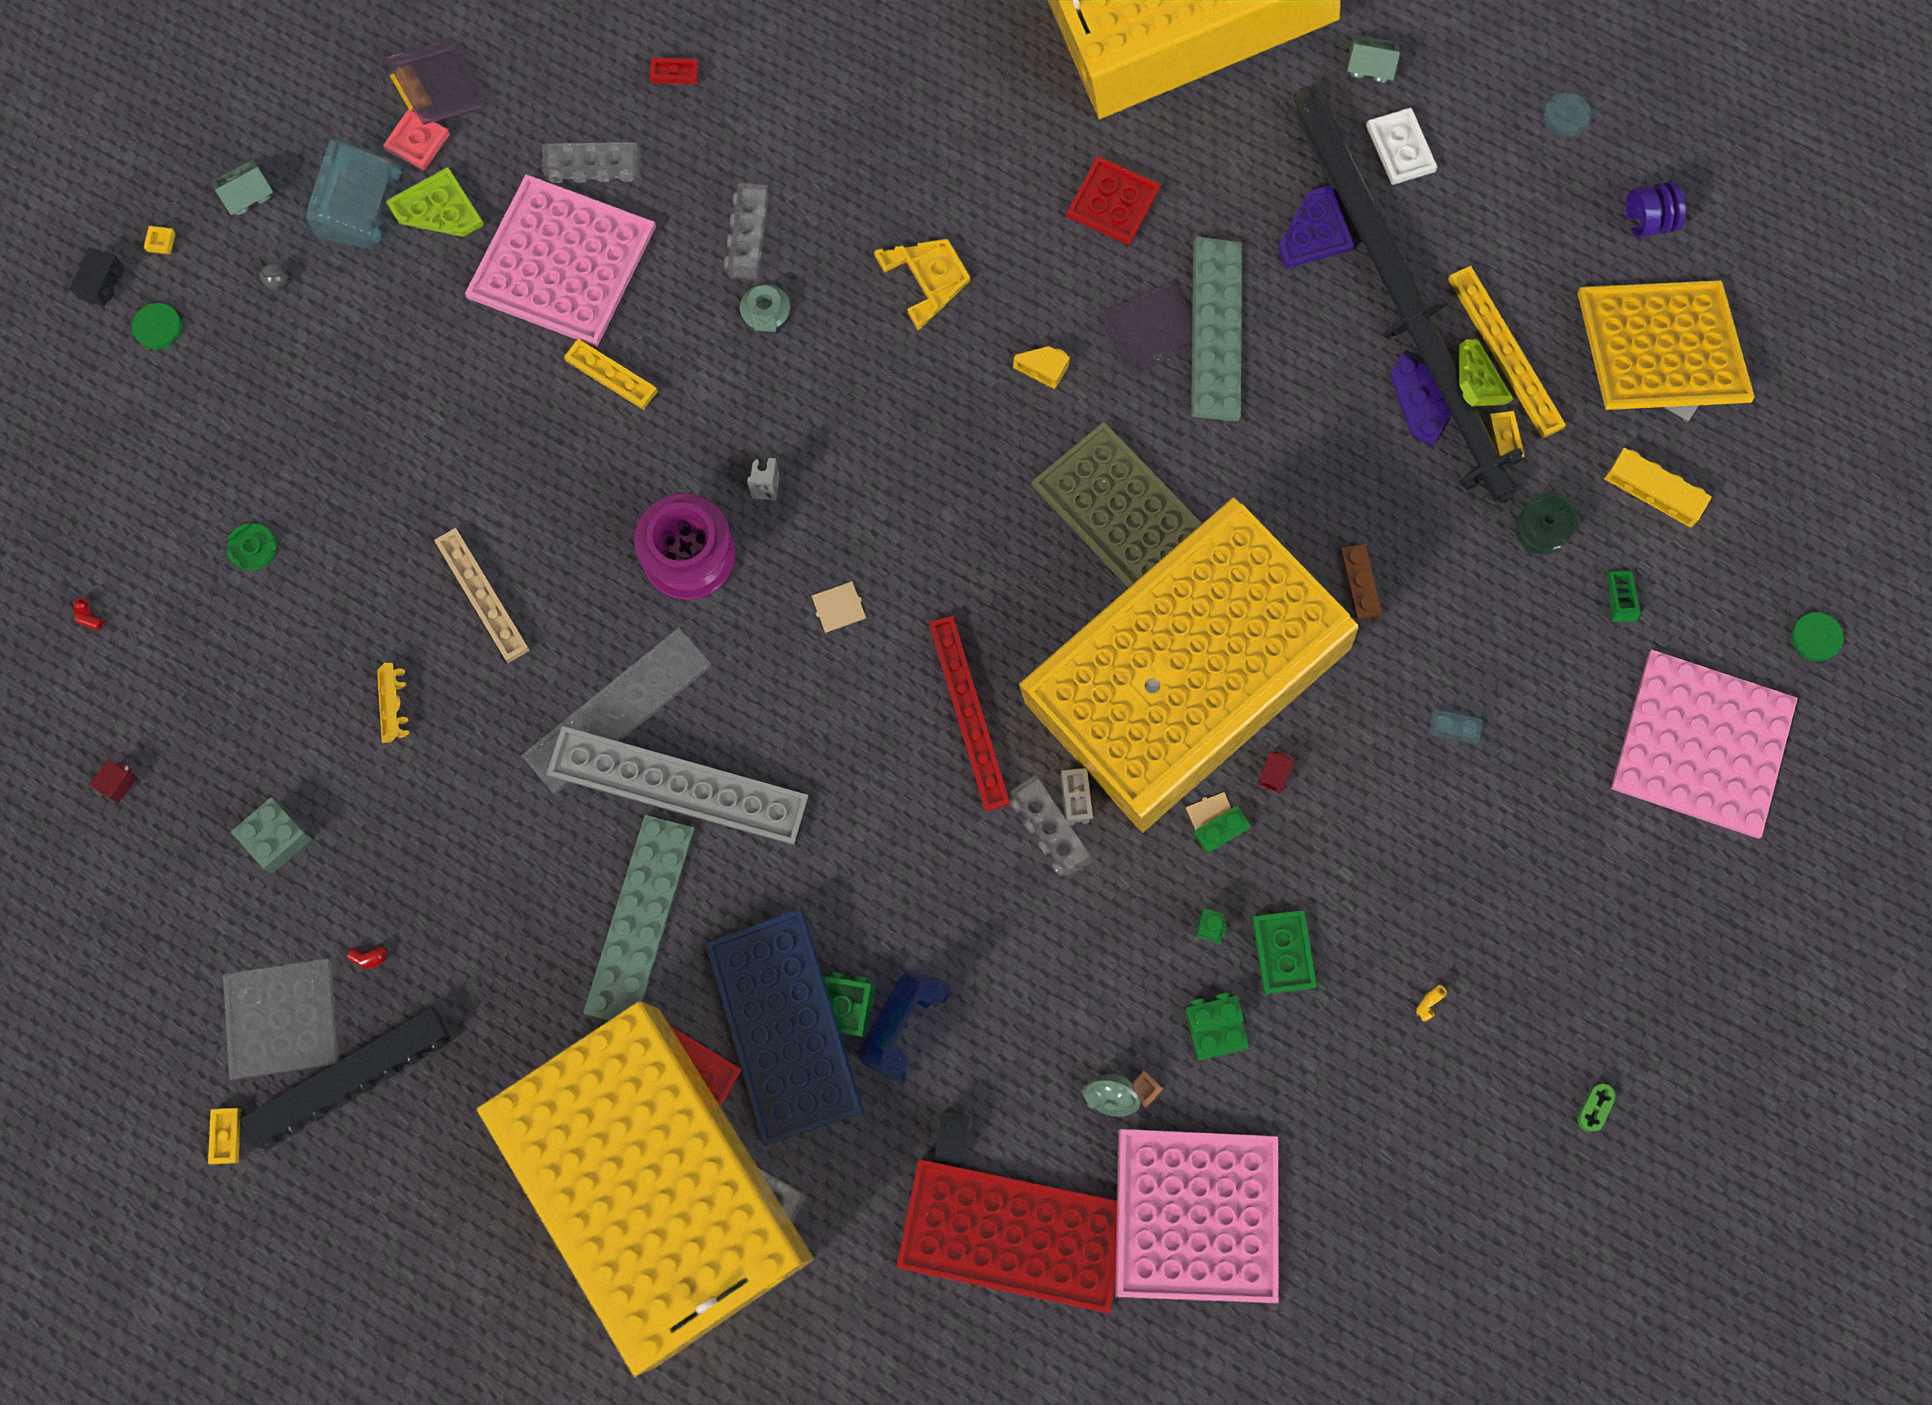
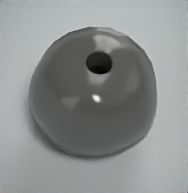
M278 263L268 264L259 273L262 283L274 292L280 291L288 280L287 273Z

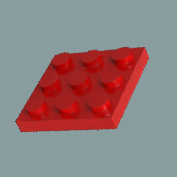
M1097 156L1070 205L1066 217L1130 246L1156 198L1161 184Z

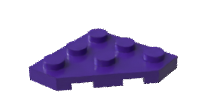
M1330 185L1308 191L1300 209L1293 218L1285 236H1283L1278 250L1285 269L1353 251V241Z
M1401 353L1390 373V377L1411 436L1434 446L1451 413L1427 366Z

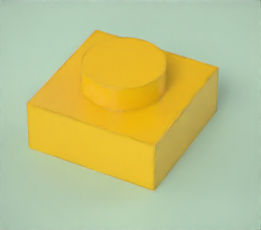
M149 226L144 244L145 250L153 253L171 254L176 233L171 228Z

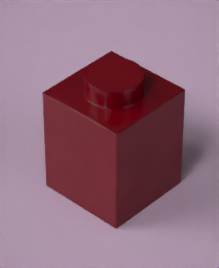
M1270 752L1264 763L1257 785L1280 794L1285 787L1294 761L1290 760L1289 756L1282 752Z
M107 760L89 785L109 799L119 803L137 778L130 774L133 769L123 762L119 761L116 765Z

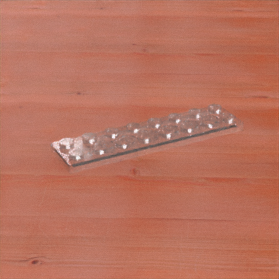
M678 628L521 756L555 795L570 783L546 775L562 726L620 742L711 668L712 665L684 632Z

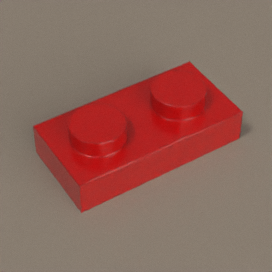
M651 58L650 81L651 83L697 85L698 59Z

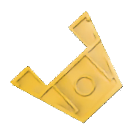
M948 239L918 243V246L907 248L899 246L895 247L894 250L883 251V249L874 251V256L884 273L907 263L925 293L927 300L907 309L908 315L917 330H920L970 282L969 274Z

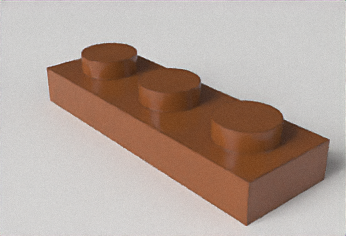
M1366 544L1341 548L1340 552L1356 620L1381 616L1382 611Z

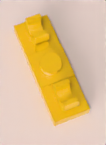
M384 663L377 670L382 743L392 742L396 737L403 738L409 734V731H403L399 728V724L407 723L408 718H397L396 715L400 708V697L396 695V689L404 688L406 682H398L395 676L404 675L405 670L400 668L394 670L393 663Z

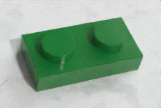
M1237 805L1195 830L1194 835L1206 854H1209L1249 830L1251 825Z

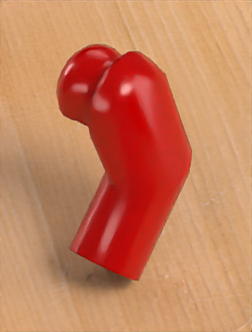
M77 598L73 602V613L76 622L100 631L104 620L92 616L90 605L85 598Z
M381 946L365 954L352 948L347 954V959L364 969H371L381 965L388 953Z

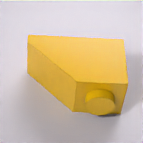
M1048 346L1015 355L1013 368L1056 389L1069 367L1070 357L1063 350L1053 349Z

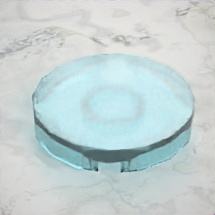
M1566 92L1557 94L1549 100L1545 107L1543 118L1551 132L1563 135V137H1573L1585 131L1591 121V110L1589 104L1582 97Z

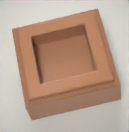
M1144 1070L1132 1083L1134 1092L1144 1108L1163 1089Z

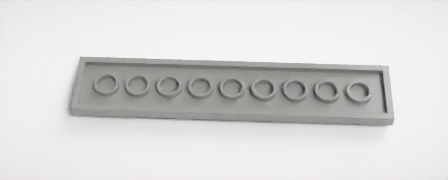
M565 726L561 727L546 774L549 777L791 845L795 844L808 800L807 794Z

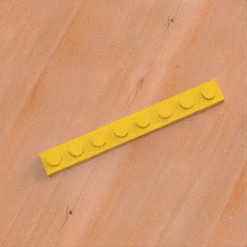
M1469 266L1451 274L1448 278L1451 286L1542 439L1564 429L1566 426L1565 422L1472 267Z

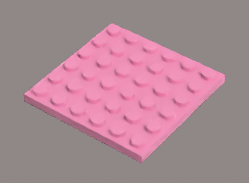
M525 175L465 295L473 301L598 347L656 228L655 222Z
M1651 649L1648 653L1611 789L1759 839L1763 834L1798 698Z
M1120 1129L1118 1139L1116 1297L1278 1303V1137Z

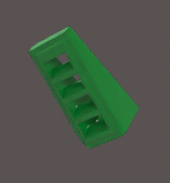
M1607 571L1612 622H1636L1641 611L1633 571ZM1615 580H1627L1628 584H1615ZM1617 590H1628L1629 593H1617ZM1629 599L1630 602L1619 603V600Z

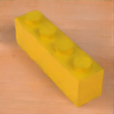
M1626 448L1619 453L1604 478L1690 528L1700 519L1712 498L1702 488L1688 484L1682 477L1663 470L1659 464L1649 462L1636 451Z

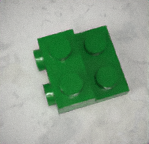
M830 972L829 977L824 976V980L840 1033L865 1037L869 1011H872L876 985L869 984L870 978L855 976L854 981L845 980V974Z
M1230 992L1214 996L1216 1001L1205 1003L1204 998L1189 1002L1190 1007L1185 1009L1198 1061L1249 1049L1238 997H1231Z

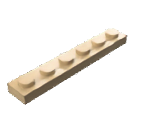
M454 528L435 539V543L507 663L530 651L458 530Z

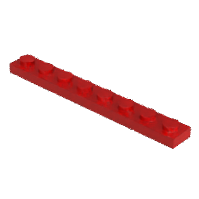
M949 616L929 622L930 630L984 810L987 812L1008 806L1010 802L954 617Z

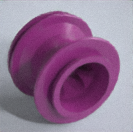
M689 493L668 495L651 504L637 523L634 535L635 551L643 566L646 577L660 592L677 599H699L719 589L732 572L735 562L734 541L724 514L710 500ZM683 531H691L688 536L681 535ZM704 537L705 540L702 544L697 542L699 538ZM670 539L675 540L673 545L669 546L666 544ZM682 547H685L686 549L691 551V556H689V554H687ZM674 556L676 559L672 560L669 557Z

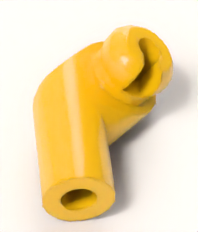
M1437 985L1428 992L1416 1008L1417 1016L1419 1015L1422 1021L1426 1022L1434 1017L1431 1007L1447 995V991L1442 985Z

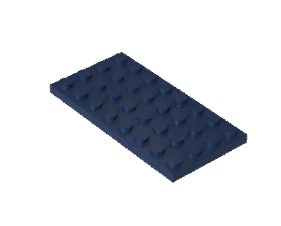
M798 909L705 943L763 1145L768 1146L863 1113L862 1102L804 910Z

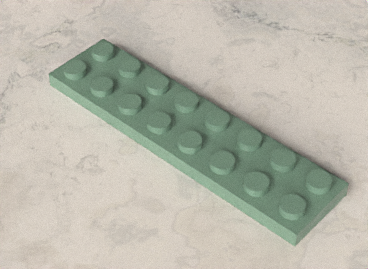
M1196 237L1193 241L1192 417L1239 421L1241 418L1242 242Z
M648 815L644 816L583 1014L610 1021L637 1002L643 1001L693 837L694 827Z

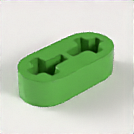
M1598 1084L1590 1089L1577 1118L1579 1126L1584 1131H1598L1604 1125L1615 1101V1092L1609 1085ZM1605 1090V1096L1608 1098V1101H1602L1597 1106L1599 1096L1596 1095V1092ZM1596 1110L1594 1120L1597 1121V1124L1588 1126V1120L1585 1118V1115H1591Z

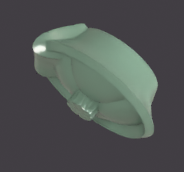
M770 284L752 287L744 294L740 302L741 316L749 326L753 327L754 331L776 332V328L787 319L790 312V301L786 293L779 287Z
M1117 1074L1102 1075L1099 1079L1095 1078L1082 1089V1094L1088 1107L1091 1109L1095 1108L1106 1115L1116 1117L1127 1116L1135 1113L1140 1107V1100L1134 1092L1133 1084L1125 1077Z

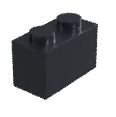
M89 247L69 289L78 299L105 306L107 300L113 297V287L117 279H121L123 276L124 265L116 255Z

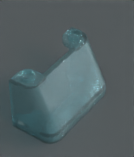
M332 138L328 144L307 209L308 224L319 240L373 250L375 243H378L381 238V230L378 229L375 219L386 185L394 184V181L400 177V167L397 162L348 141Z

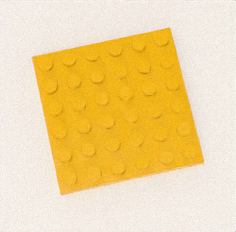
M1722 280L1579 288L1577 294L1605 410L1752 403L1755 396Z

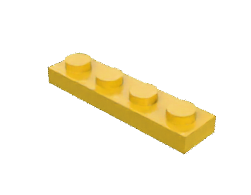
M577 339L564 356L566 362L643 410L658 392L655 386L580 339Z

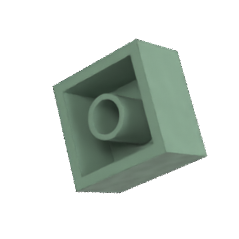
M272 797L231 831L258 864L271 874L312 840L281 803Z

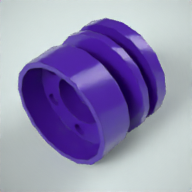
M1669 181L1655 184L1653 187L1648 185L1633 188L1628 192L1625 207L1627 220L1639 218L1641 226L1630 228L1633 236L1636 238L1656 235L1657 232L1663 234L1678 231L1684 224L1685 200L1682 190L1676 182Z

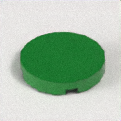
M162 303L149 304L141 308L132 321V333L136 340L144 347L153 350L164 349L170 346L173 341L178 339L182 330V322L177 312L169 305Z
M245 523L235 528L229 535L226 553L234 565L239 569L252 571L265 567L274 558L277 550V540L273 532L263 524Z
M1812 612L1802 616L1793 625L1791 632L1792 644L1795 649L1797 648L1804 658L1812 661H1825L1834 657L1842 648L1844 641L1843 631L1838 622L1830 615L1821 612Z

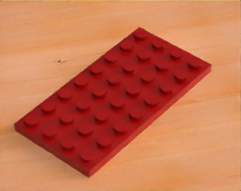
M919 1159L896 1268L1110 1314L1116 1280L1117 1201Z

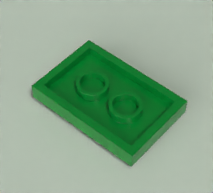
M1305 911L1253 916L1252 923L1264 995L1316 989L1317 985Z

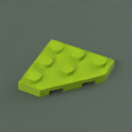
M448 167L386 201L399 224L461 237L484 226Z
M1466 339L1459 345V386L1463 391L1465 401L1471 406L1505 405L1512 401L1513 397L1479 340Z

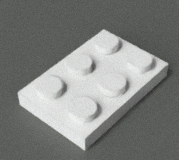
M1412 108L1367 122V129L1392 185L1436 171L1437 165Z

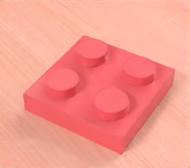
M408 109L383 147L385 151L425 171L450 133L448 129Z

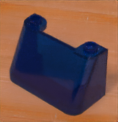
M915 972L902 974L861 1046L859 1052L861 1062L866 1067L901 1086L907 1075L905 1072L907 1058L900 1049L893 1045L915 1005L918 1004L928 1009L932 1004H945L951 994V985L939 978Z

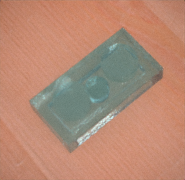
M1433 709L1431 711L1428 735L1478 745L1483 719Z

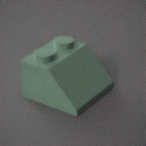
M1353 34L1347 72H1351V76L1364 78L1365 75L1373 76V79L1379 82H1387L1388 79L1393 80L1400 55L1399 43Z
M253 159L211 181L215 191L231 215L234 213L237 215L243 214L249 210V205L256 201L258 204L263 203L270 198L269 194L273 193Z

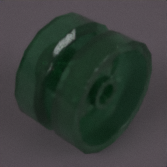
M1546 492L1536 495L1527 503L1515 522V533L1518 541L1526 550L1535 554L1549 555L1555 553L1575 533L1578 526V513L1575 506L1566 497L1558 493Z

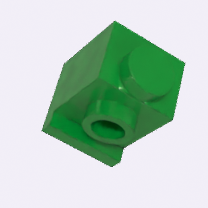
M1203 909L1200 914L1195 938L1221 944L1227 926L1226 919L1223 918L1224 913Z

